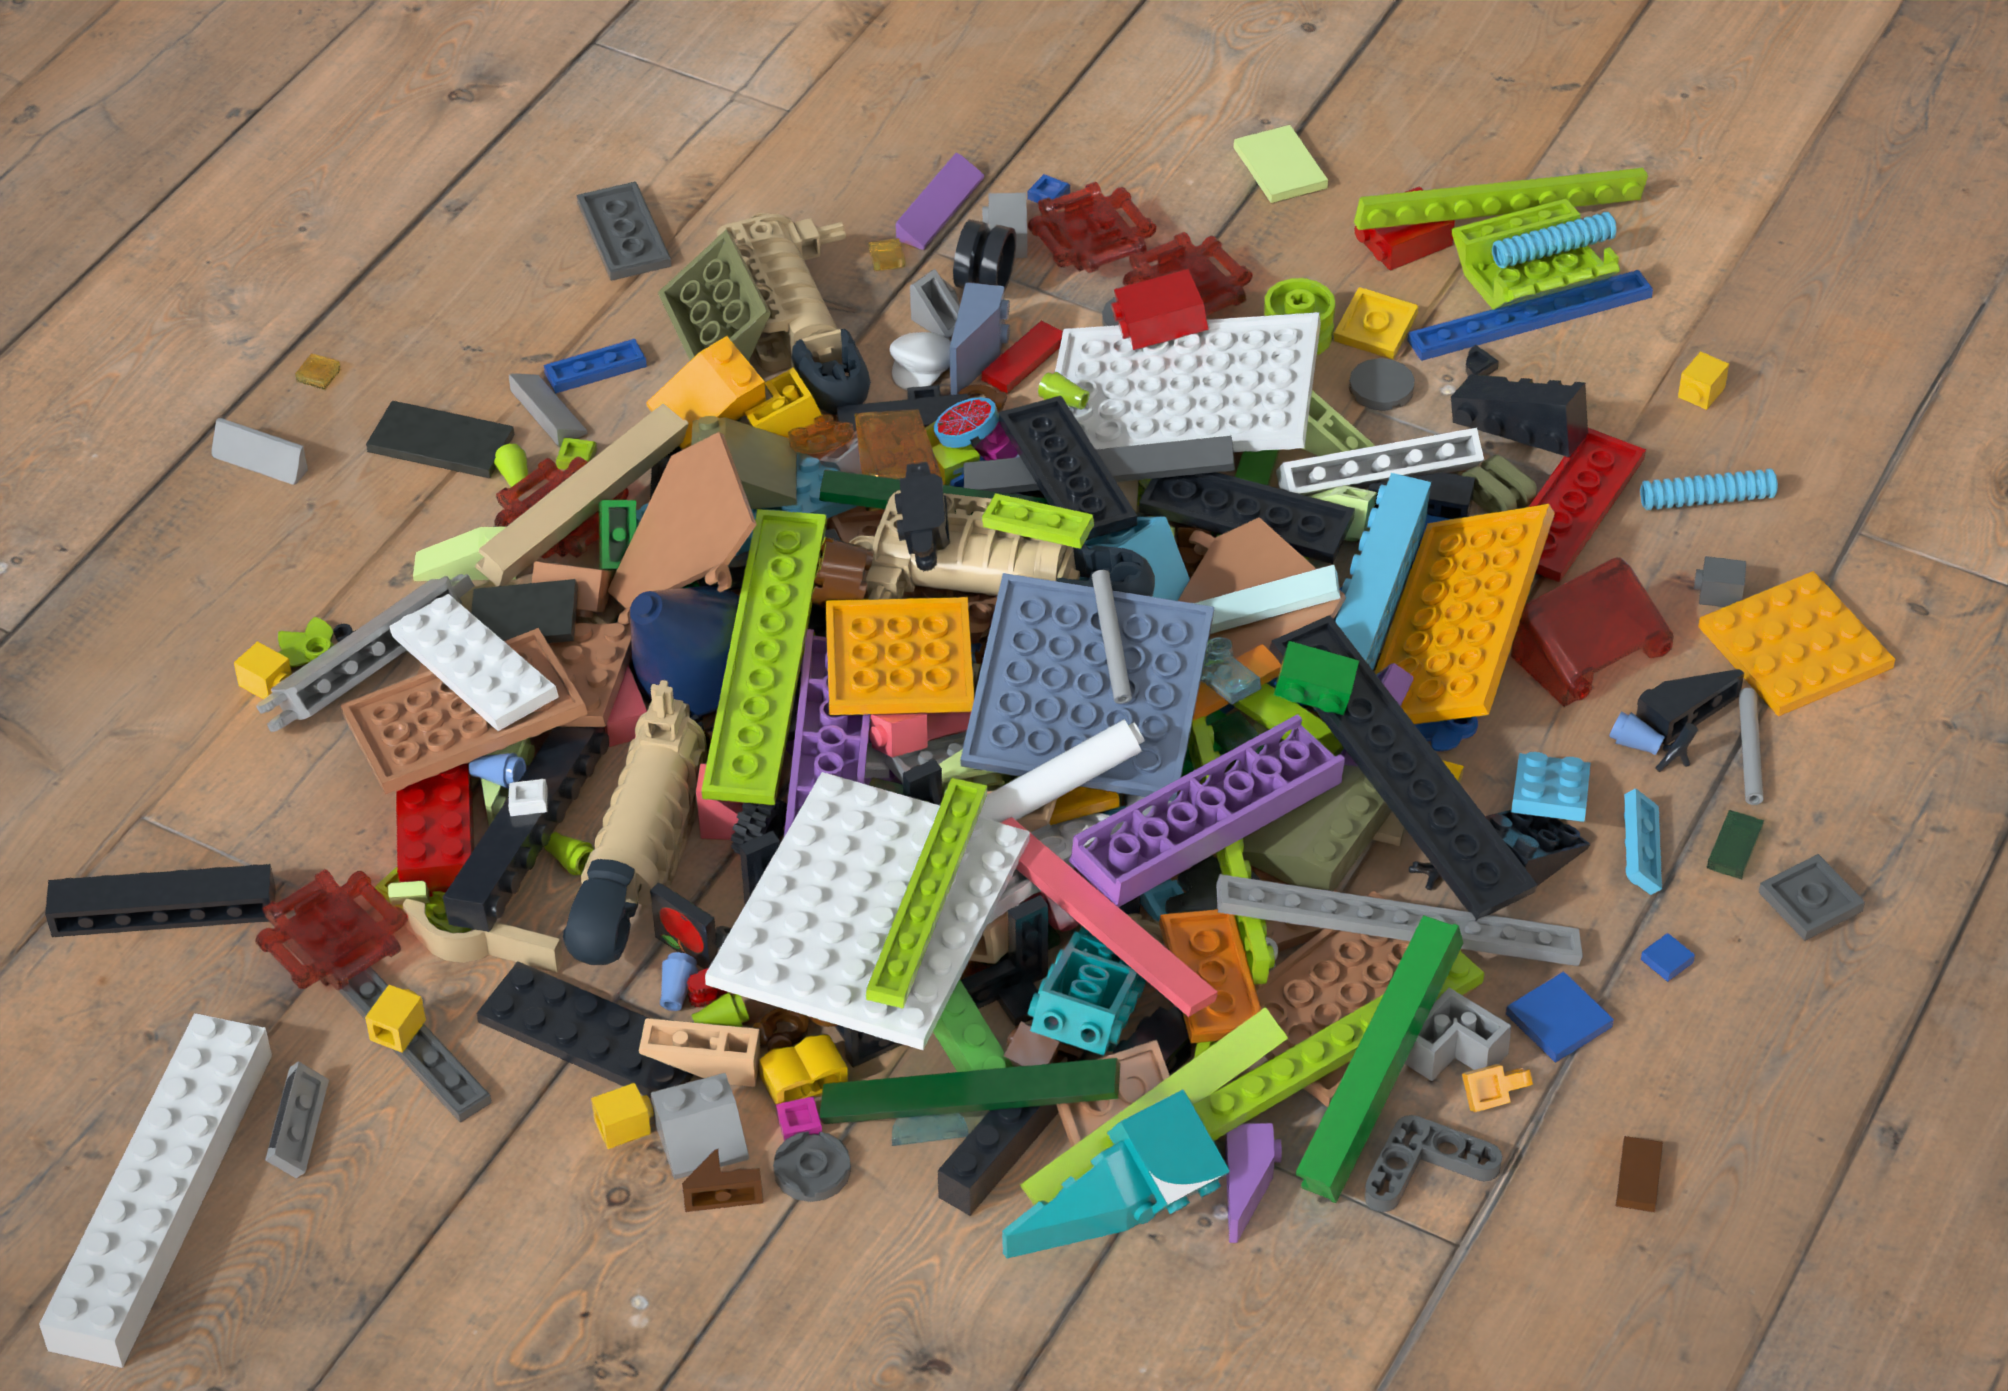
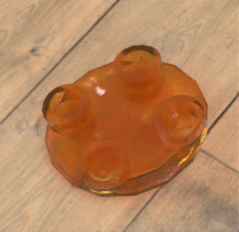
M829 414L817 416L814 419V424L806 427H797L788 432L790 448L804 454H821L836 450L849 443L855 436L852 423L834 421L833 416Z

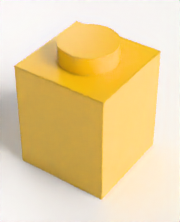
M1700 351L1681 374L1678 398L1707 410L1726 387L1729 363Z
M258 641L234 661L239 686L263 700L272 694L271 688L292 675L289 658Z
M388 985L365 1016L370 1041L403 1053L426 1021L422 997L412 990Z
M635 1083L591 1098L594 1121L607 1149L651 1134L649 1118L654 1117L653 1107L647 1095H640Z

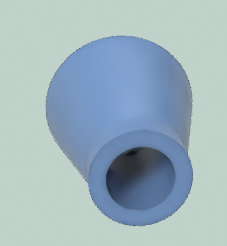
M1622 711L1609 737L1616 740L1615 744L1646 751L1654 755L1657 754L1665 736L1656 732L1632 712L1628 715Z
M515 753L485 755L474 759L469 764L471 776L480 777L508 789L509 783L519 782L526 771L525 760L518 757Z
M674 952L668 955L667 960L663 961L661 1007L670 1011L681 1010L683 1001L689 992L687 987L688 978H690V975L698 973L697 961L692 956Z

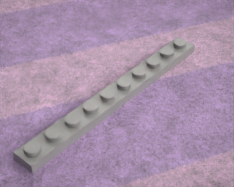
M1221 874L1216 884L1219 913L1411 941L1422 916L1425 915L1451 925H1459L1464 942L1461 949L1578 966L1583 957L1578 928L1492 915L1484 916L1475 921L1476 918L1472 913Z

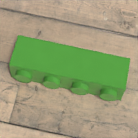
M959 979L933 1030L957 1072L1014 1067L1011 1061L1004 1056L1003 1048Z

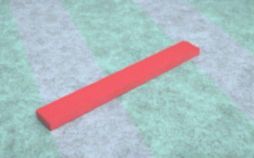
M1012 817L1001 822L1002 824L1028 831ZM1030 833L1029 843L1016 867L1021 874L1188 1017L1216 1001L1218 992Z

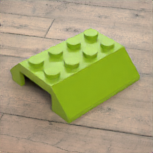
M1566 198L1452 228V236L1464 275L1493 310L1609 279L1620 272L1619 257L1610 247L1604 249V261H1602L1589 245L1586 247L1579 246V248L1570 249L1567 252L1561 251L1559 254L1553 253L1551 256H1543L1541 259L1535 258L1533 261L1526 260L1524 263H1517L1514 266L1508 265L1503 269L1499 268L1495 263L1492 254V247L1495 241H1503L1505 238L1512 239L1516 235L1530 234L1532 231H1539L1542 228L1548 229L1550 226L1556 227L1558 224H1566L1569 221L1574 222L1580 219L1581 214Z

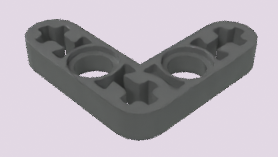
M1404 1116L1396 1122L1367 1179L1364 1196L1365 1202L1371 1209L1378 1212H1389L1395 1209L1420 1160L1478 1181H1491L1500 1174L1502 1153L1496 1145L1419 1116ZM1411 1131L1418 1133L1413 1135L1409 1147L1404 1145L1405 1135H1409ZM1449 1142L1454 1144L1458 1150L1453 1154H1445L1437 1146L1441 1143ZM1465 1150L1470 1152V1154H1467V1159H1464ZM1398 1157L1405 1160L1408 1165L1403 1169H1393L1387 1164V1161ZM1483 1158L1490 1160L1487 1161L1485 1165H1481L1478 1163L1481 1162ZM1386 1179L1390 1182L1389 1192H1385L1383 1196H1380L1376 1193L1382 1190Z

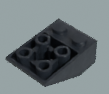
M1512 809L1485 816L1538 885L1586 851L1590 846V843L1580 836V832L1576 828L1564 824L1558 818L1511 812Z

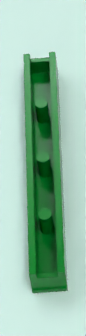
M1425 915L1422 916L1296 1170V1175L1304 1178L1301 1184L1302 1189L1337 1203L1464 944L1459 925H1451Z

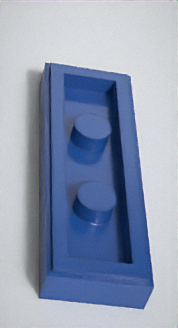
M631 339L544 365V372L556 394L647 367V362L636 339Z

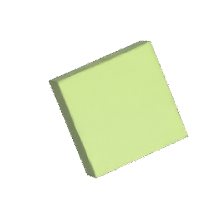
M424 881L390 883L388 885L389 899L393 905H402L406 898L423 903L430 902L429 889Z

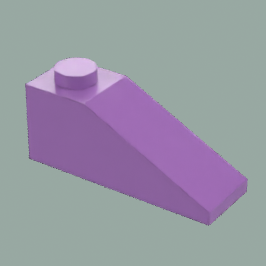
M1273 1123L1241 1124L1226 1133L1225 1159L1226 1165L1230 1170L1226 1174L1229 1243H1237L1273 1179L1274 1163H1281V1139H1274Z

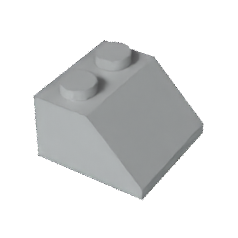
M726 1073L651 1092L654 1122L674 1180L690 1176L715 1149L719 1151L720 1167L749 1160L736 1101Z

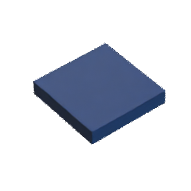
M1564 971L1506 1007V1015L1555 1063L1612 1028L1614 1021Z

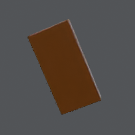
M1624 1136L1615 1206L1655 1213L1663 1142Z

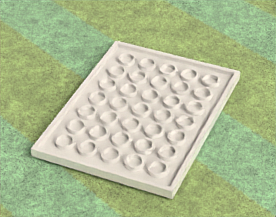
M1319 313L1207 320L1208 330L1136 350L1132 349L1128 338H1122L1119 325L1064 329L1055 372H1059L1082 389L1089 391V400L1084 409L1068 407L1095 449L1231 435L1233 452L1304 448L1321 325Z
M822 772L706 973V985L924 1050L1019 863L1020 857L1029 843L1030 831L978 817L904 1009L866 1000V988L940 806Z

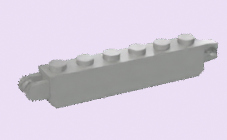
M459 574L451 580L448 576L429 580L271 688L272 694L264 698L256 706L260 713L269 712L278 705L283 710L282 713L267 723L269 730L275 732L295 719L304 720L311 717L405 652L407 649L392 637L389 626L401 620L404 616L418 611L432 603L435 599L447 594L461 604L460 597L474 587L468 574Z

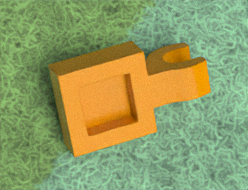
M1495 1064L1462 1073L1469 1108L1473 1112L1511 1103L1508 1091L1533 1085L1530 1070H1523L1522 1067L1504 1073L1503 1066Z

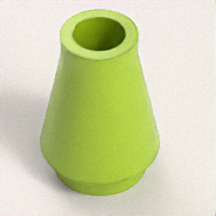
M1059 372L1046 373L1041 379L1038 388V395L1044 400L1061 395L1068 406L1081 410L1087 405L1090 395L1089 391L1082 389Z
M517 444L503 445L495 453V466L510 485L513 493H525L531 487L526 452Z
M554 832L551 834L550 841L545 846V849L571 875L582 876L588 857L594 850V847L589 842Z
M729 992L699 1012L691 1014L694 1023L743 1027L741 1023L750 1020L741 995L735 993L730 995Z

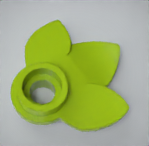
M313 617L309 621L305 633L279 631L278 642L281 651L278 653L289 658L290 667L306 665L334 646L331 642L333 630L324 620Z

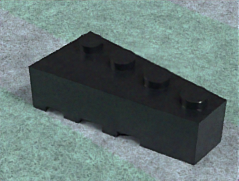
M1470 374L1451 396L1453 423L1469 428H1477L1479 431L1566 457H1570L1588 435L1585 382L1562 385V382L1559 380H1549L1544 384L1533 383V380L1530 378H1521L1516 382L1508 381L1506 377Z

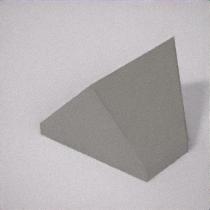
M933 269L910 285L911 320L931 333L942 335L948 339L953 335L960 304L955 288L941 278L936 269Z

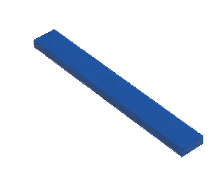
M1635 270L1591 284L1408 332L1407 341L1419 359L1423 361L1467 349L1474 345L1478 346L1652 298L1653 288L1639 270Z

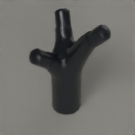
M1686 723L1675 741L1670 745L1663 746V751L1667 752V754L1655 767L1658 772H1661L1678 756H1680L1685 767L1690 765L1687 752L1689 744L1698 732V728L1695 725Z
M1414 861L1413 866H1409L1410 873H1424L1429 876L1425 888L1432 890L1435 881L1440 876L1432 863Z

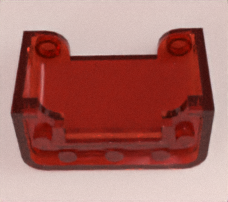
M1616 557L1527 603L1524 606L1513 640L1511 657L1565 707L1575 701L1583 700L1590 694L1594 673L1642 648L1643 653L1649 658L1665 656L1672 650L1674 635L1632 567L1621 557Z

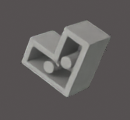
M1448 988L1435 1001L1405 1065L1433 1081L1455 1058L1473 1070L1499 1064L1509 1053L1511 1025L1453 989Z

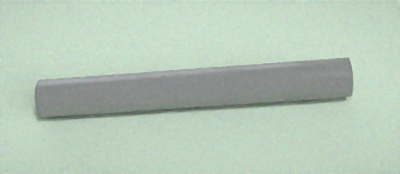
M1099 570L1092 574V581L1114 702L1124 704L1132 700L1110 574L1106 570Z
M1744 688L1739 692L1745 801L1750 805H1758L1763 802L1764 798L1757 693L1752 688Z

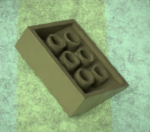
M725 230L658 292L690 361L699 352L727 336L749 362L771 314L728 230Z
M704 416L699 420L693 421L691 446L718 432L724 435L751 510L797 505V444L795 440L726 417Z
M1344 765L1342 783L1243 837V860H1248L1251 866L1290 885L1334 892L1392 811L1358 766Z

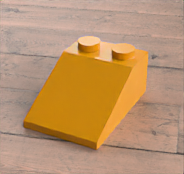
M726 336L699 352L650 398L646 405L652 412L664 403L681 419L689 423L684 441L679 445L684 450L690 447L692 443L693 421L699 420L704 416L726 417L735 421L745 416L744 412L766 401L765 381Z

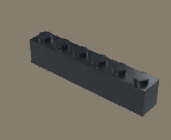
M271 864L48 880L45 915L52 937L274 921L276 886Z

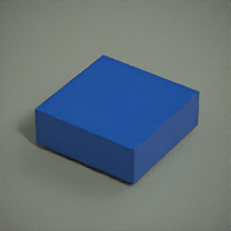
M1043 174L1028 190V200L1054 210L1070 193V184Z
M1669 933L1647 947L1641 954V961L1667 982L1693 964L1695 958L1694 953Z

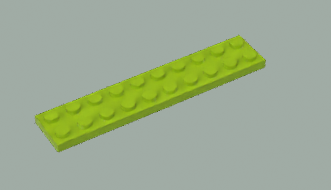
M757 509L755 519L757 525L753 529L701 791L702 799L775 805L811 613V596L816 586L814 579L817 574L818 560L821 557L820 547L825 537L827 517L825 514Z

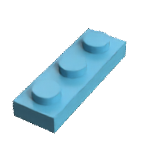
M1635 788L1624 794L1627 878L1634 885H1638L1649 895H1652L1662 889L1659 806Z

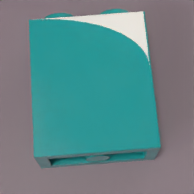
M1184 1089L1120 1121L1107 1132L1114 1145L1123 1140L1157 1200V1203L1151 1207L1154 1214L1165 1209L1168 1210L1169 1214L1177 1212L1190 1204L1187 1197L1197 1192L1201 1198L1222 1187L1219 1180L1230 1172Z

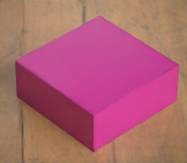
M813 1096L776 1104V1114L784 1141L801 1132L809 1131V1135H819V1132H822Z

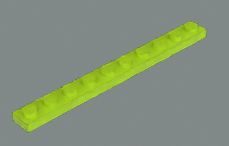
M1644 168L1364 196L1359 199L1354 224L1358 230L1504 215L1565 198L1574 207L1641 200L1648 174Z
M1204 716L1192 722L1188 742L1194 770L1220 757L1219 752H1214L1213 728L1211 725H1206V717ZM1209 775L1203 777L1199 783L1201 785L1204 784ZM1243 838L1216 852L1222 875L1251 879L1250 863L1248 860H1243L1242 856L1244 850ZM1235 915L1254 985L1267 984L1269 968H1274L1275 955L1272 945H1267L1265 940L1267 936L1266 920Z
M1460 951L1437 999L1448 988L1461 995L1483 983L1484 972ZM1383 995L1193 1104L1212 1140L1218 1139L1351 1061Z

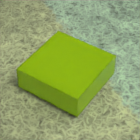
M564 438L556 458L557 469L578 471L595 457L597 443L595 441Z

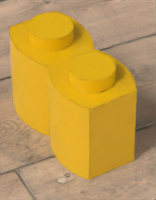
M830 1035L809 1036L795 1047L775 1048L759 1059L760 1078L775 1106L776 1104L812 1096H822L823 1084L848 1082V1068Z

